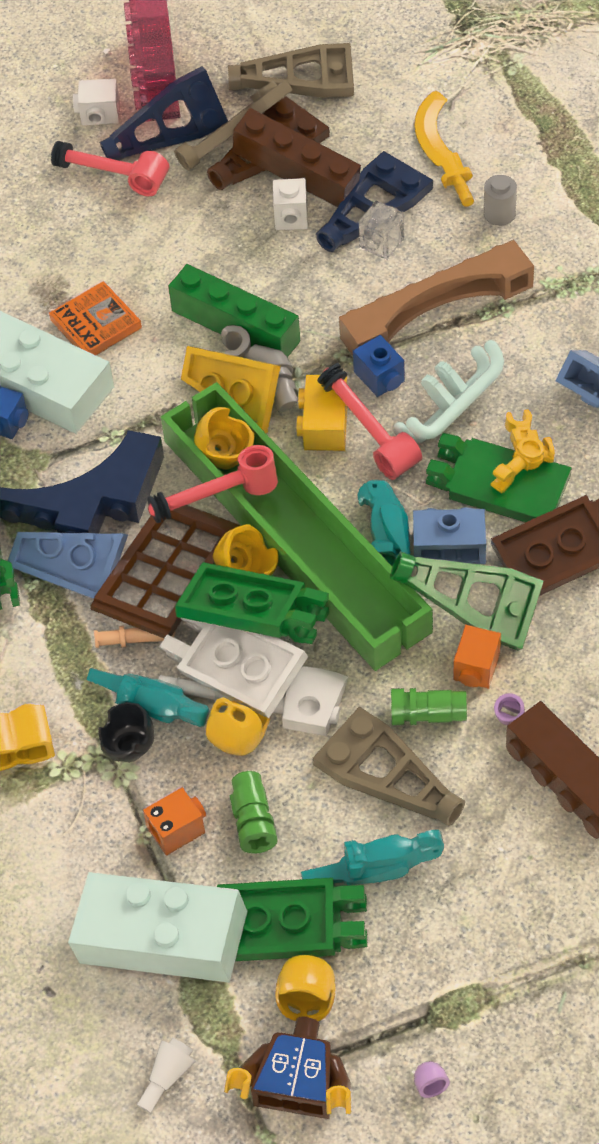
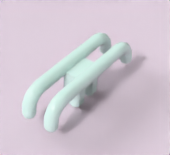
M488 340L484 344V349L478 345L471 349V355L477 363V370L466 383L452 369L450 364L440 361L434 370L445 387L439 383L436 377L427 374L421 380L422 386L439 409L424 424L416 417L408 418L406 425L403 422L395 423L393 426L394 433L398 435L401 432H406L417 444L427 439H434L442 434L503 371L504 358L499 345L494 340Z

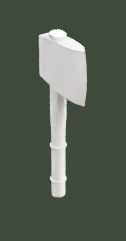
M302 666L287 689L286 696L282 697L273 713L283 714L282 723L285 729L327 736L331 724H337L340 714L339 704L348 676L322 668ZM160 675L158 679L182 688L183 694L212 699L215 702L222 697L233 701L196 681Z

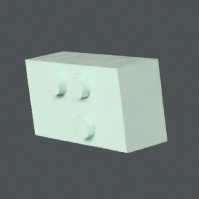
M0 311V386L23 393L26 409L29 412L77 434L114 388L110 362Z
M88 872L68 943L80 964L230 983L247 909L237 889Z

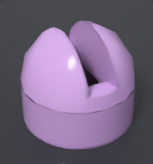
M507 693L496 700L494 711L497 719L502 724L509 725L525 713V707L519 696ZM504 707L518 715L515 717L502 712L501 709Z
M432 1061L419 1065L414 1074L416 1088L420 1096L424 1098H431L441 1094L450 1084L445 1070L438 1063Z

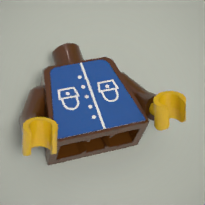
M298 1017L293 1035L280 1032L274 1033L270 1043L262 1044L239 1068H233L227 1072L224 1092L228 1093L233 1088L240 1089V1098L247 1099L249 1088L252 1086L253 1106L330 1119L331 1110L335 1107H343L346 1109V1114H351L350 1079L341 1058L336 1054H332L331 1043L327 1040L317 1039L320 1023L313 1018Z

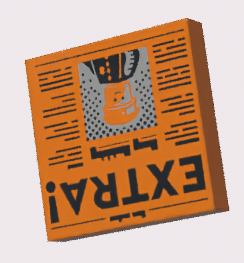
M104 281L49 312L52 323L72 345L94 355L101 353L142 328L141 320Z

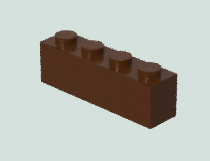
M252 108L248 109L233 130L232 153L282 179L305 178L307 192L336 207L346 199L359 181L360 164Z
M539 701L507 725V751L516 761L520 762L522 760L531 769L534 779L541 786H548L557 795L560 805L567 812H574L583 821L586 831L593 838L598 839L599 757L542 701Z

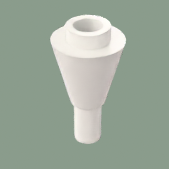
M172 1038L169 1043L161 1040L149 1078L150 1083L137 1103L139 1107L151 1113L164 1090L167 1091L196 1062L190 1057L193 1050L189 1046L175 1038Z

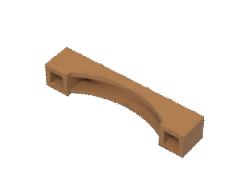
M514 239L502 245L494 246L489 251L473 258H467L462 263L446 270L438 271L434 275L419 282L411 283L392 294L379 297L374 302L358 309L348 311L339 317L340 339L353 356V350L379 335L389 343L413 319L443 304L469 297L489 295L502 296L506 300L533 288L534 265Z

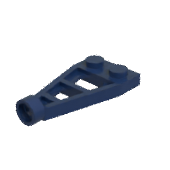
M201 66L170 83L115 130L110 137L99 143L106 158L120 161L125 157L145 151H152L203 138L225 124L228 119L206 69ZM177 100L184 101L191 117L190 122L185 126L177 128L166 127L162 119L165 109ZM153 118L160 131L159 134L148 140L138 141L134 133L135 129L148 119ZM118 142L121 143L120 149L116 145Z
M383 151L363 168L358 183L346 199L340 203L328 223L316 232L318 243L325 250L334 252L341 245L353 241L414 207L433 189V179ZM373 185H377L395 196V198L379 206L367 199L365 195ZM353 207H357L370 215L358 223L346 217Z

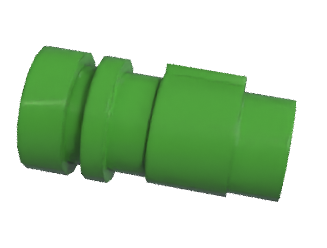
M391 688L392 725H405V722H410V725H417V721H428V723L467 721L466 691L428 690V692H416V688H410V692H404V688Z
M255 771L238 773L232 779L233 793L230 795L233 815L235 819H238L236 827L240 848L247 853L257 854L266 852L276 846L278 840L273 816L268 813L269 806L261 775Z

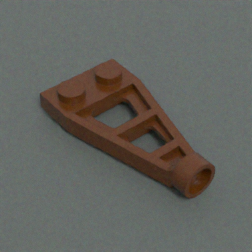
M287 96L262 113L318 143L330 137V130L327 125ZM232 147L221 161L207 169V175L210 182L217 189L223 190L230 184L234 185L266 170L252 162L246 163L240 156L232 153Z

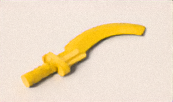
M433 91L424 99L417 110L414 123L416 137L427 157L436 166L443 167L445 172L441 177L443 186L447 188V186L453 185L462 205L469 207L474 203V198L469 191L466 181H469L473 174L469 167H463L458 153H452L438 133L437 117L441 108L447 102V98L438 91Z

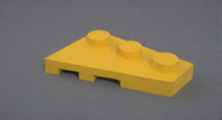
M187 346L181 380L199 392L218 382L265 433H268L281 366Z

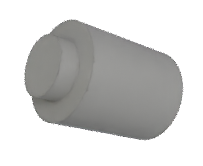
M495 175L485 182L484 217L489 223L502 226L511 223L515 219L517 184L514 179L506 175Z

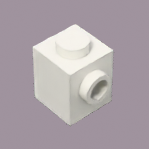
M116 79L79 81L78 94H73L74 113H80L82 125L119 123V95Z
M305 178L273 180L275 230L308 229Z

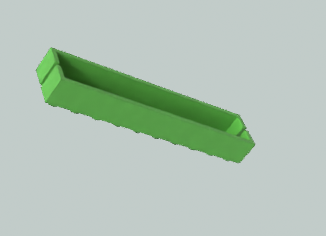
M218 382L192 397L196 423L194 426L190 405L187 401L160 416L164 442L202 483L235 472L239 466L238 464L227 470L216 468L194 444L197 425L201 418L211 409L217 407L229 408V417L244 421L254 432L253 446L263 445L272 450L278 484L273 491L265 495H251L244 490L243 484L214 494V496L241 526L250 524L260 531L267 549H277L278 566L291 580L305 582V588L308 587L329 593V599L325 605L329 607L327 620L374 671H377L399 656L402 645L408 650L433 633V609L413 588L390 579L392 566Z

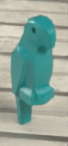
M370 480L364 483L357 495L360 506L365 504L372 508L370 531L373 542L371 545L393 566L399 552L411 555L408 516L387 481Z
M94 668L89 669L86 680L117 693L116 704L124 702L138 703L147 711L150 717L165 723H172L175 719H179L198 727H203L207 722L210 712L208 706L195 702L185 696L182 688L135 674H124V676Z
M429 830L417 834L412 839L394 834L366 844L358 843L356 840L344 842V857L341 858L340 862L302 871L301 877L302 879L333 877L334 883H344L347 886L398 879L405 876L414 866L441 856L444 850L442 834L439 830Z

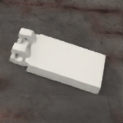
M181 618V620L186 622L185 625L199 633L191 647L169 635H166L159 646L166 652L167 657L179 663L177 669L181 674L250 708L268 719L308 658L304 650L277 637Z

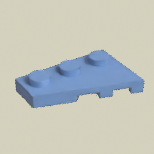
M17 532L8 562L12 563L14 569L94 599L118 564L128 534Z

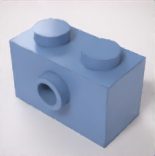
M570 350L555 381L581 395L580 399L586 404L599 408V357L587 350Z
M465 507L451 510H437L434 508L413 510L414 557L486 564L485 509Z

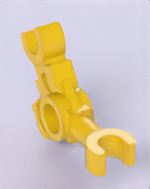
M525 409L523 412V421L514 420L511 412L506 414L505 428L511 433L510 439L515 452L513 459L507 465L500 464L493 471V475L497 478L491 483V486L500 493L505 492L510 487L515 476L522 469L527 471L536 469L543 461L548 463L554 462L555 450L551 437H545L541 442L537 430L530 429L532 414L528 409Z

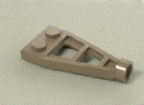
M319 44L241 62L239 65H228L229 90H242L244 88L261 89L272 81L278 85L286 80L293 89L290 94L320 98L354 96L351 44ZM316 62L321 66V78L318 80L299 79L294 75V69L299 65ZM285 67L287 69V78L285 79L264 77L262 74L265 70Z
M286 80L278 85L274 81L270 82L250 96L253 101L250 105L196 146H190L184 142L176 148L174 154L177 160L186 170L190 171L200 163L202 157L233 135L234 128L249 108L262 114L293 91V89Z
M360 706L313 757V765L340 784L429 818L438 819L447 826L452 825L464 809L465 800L449 791L389 725ZM377 747L385 749L396 762L394 768L386 777L382 778L364 773L359 768ZM407 771L412 772L425 784L417 796H410L394 787Z

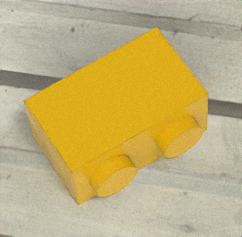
M306 375L305 388H299L298 408L304 409L303 416H297L296 424L297 436L303 437L304 450L345 451L347 405L333 389L329 392L324 390V387L321 386L322 384H319L317 381L320 375Z

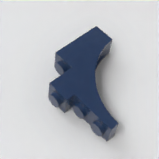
M128 430L120 445L108 458L77 478L42 488L11 489L0 487V518L10 523L20 522L35 525L43 530L54 529L57 533L99 534L106 516L121 522L131 521L139 523L147 504V497L150 496L164 459L161 437Z

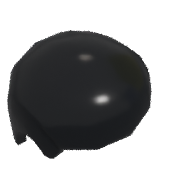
M124 702L108 710L106 725L98 728L101 750L113 761L128 763L136 761L151 748L154 742V726L150 716L138 703Z

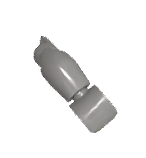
M232 325L223 328L221 332L222 341L229 349L226 350L225 354L281 366L274 401L278 412L290 410L298 402V391L294 381H292L293 367L287 356L277 349L257 344L251 347L250 335L240 326Z

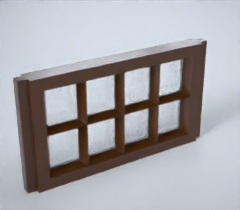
M188 505L170 511L171 519L167 520L165 518V521H163L161 518V522L158 524L151 515L95 595L94 601L90 605L91 610L161 638H165L166 635L172 637L182 621L180 617H176V603L202 562L215 564L213 553L217 544L226 532L240 526L239 524Z

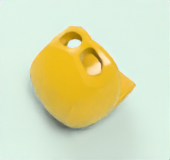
M217 407L207 412L199 421L194 435V444L216 468L227 470L239 464V454L245 448L253 446L255 437L254 432L247 423L228 416L230 413L229 408Z
M250 524L238 526L226 532L213 553L215 565L270 576L275 572L279 559L277 549H267L260 531Z
M222 697L216 700L210 711L206 723V737L215 747L225 753L245 756L253 752L262 741L270 717L268 719L246 706ZM222 706H227L223 713H219V709Z
M298 955L287 960L279 973L275 989L276 1003L280 1012L286 1018L296 1021L298 1017H309L317 1021L325 1019L330 1013L335 999L336 984L332 967L325 960L311 955ZM288 1006H291L299 1010L300 1013L297 1014L292 1012ZM319 1010V1012L314 1015H307V1012Z

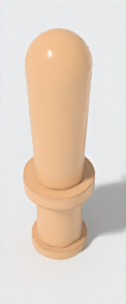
M124 625L119 626V630L99 632L94 630L96 648L121 644L122 648L126 647V643L162 642L164 638L136 627L124 629Z

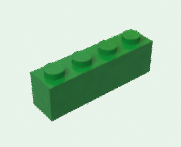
M186 264L168 285L172 312L216 333L221 334L226 326H240L250 335L251 347L257 344L282 351L287 358L301 341L298 315L189 264Z

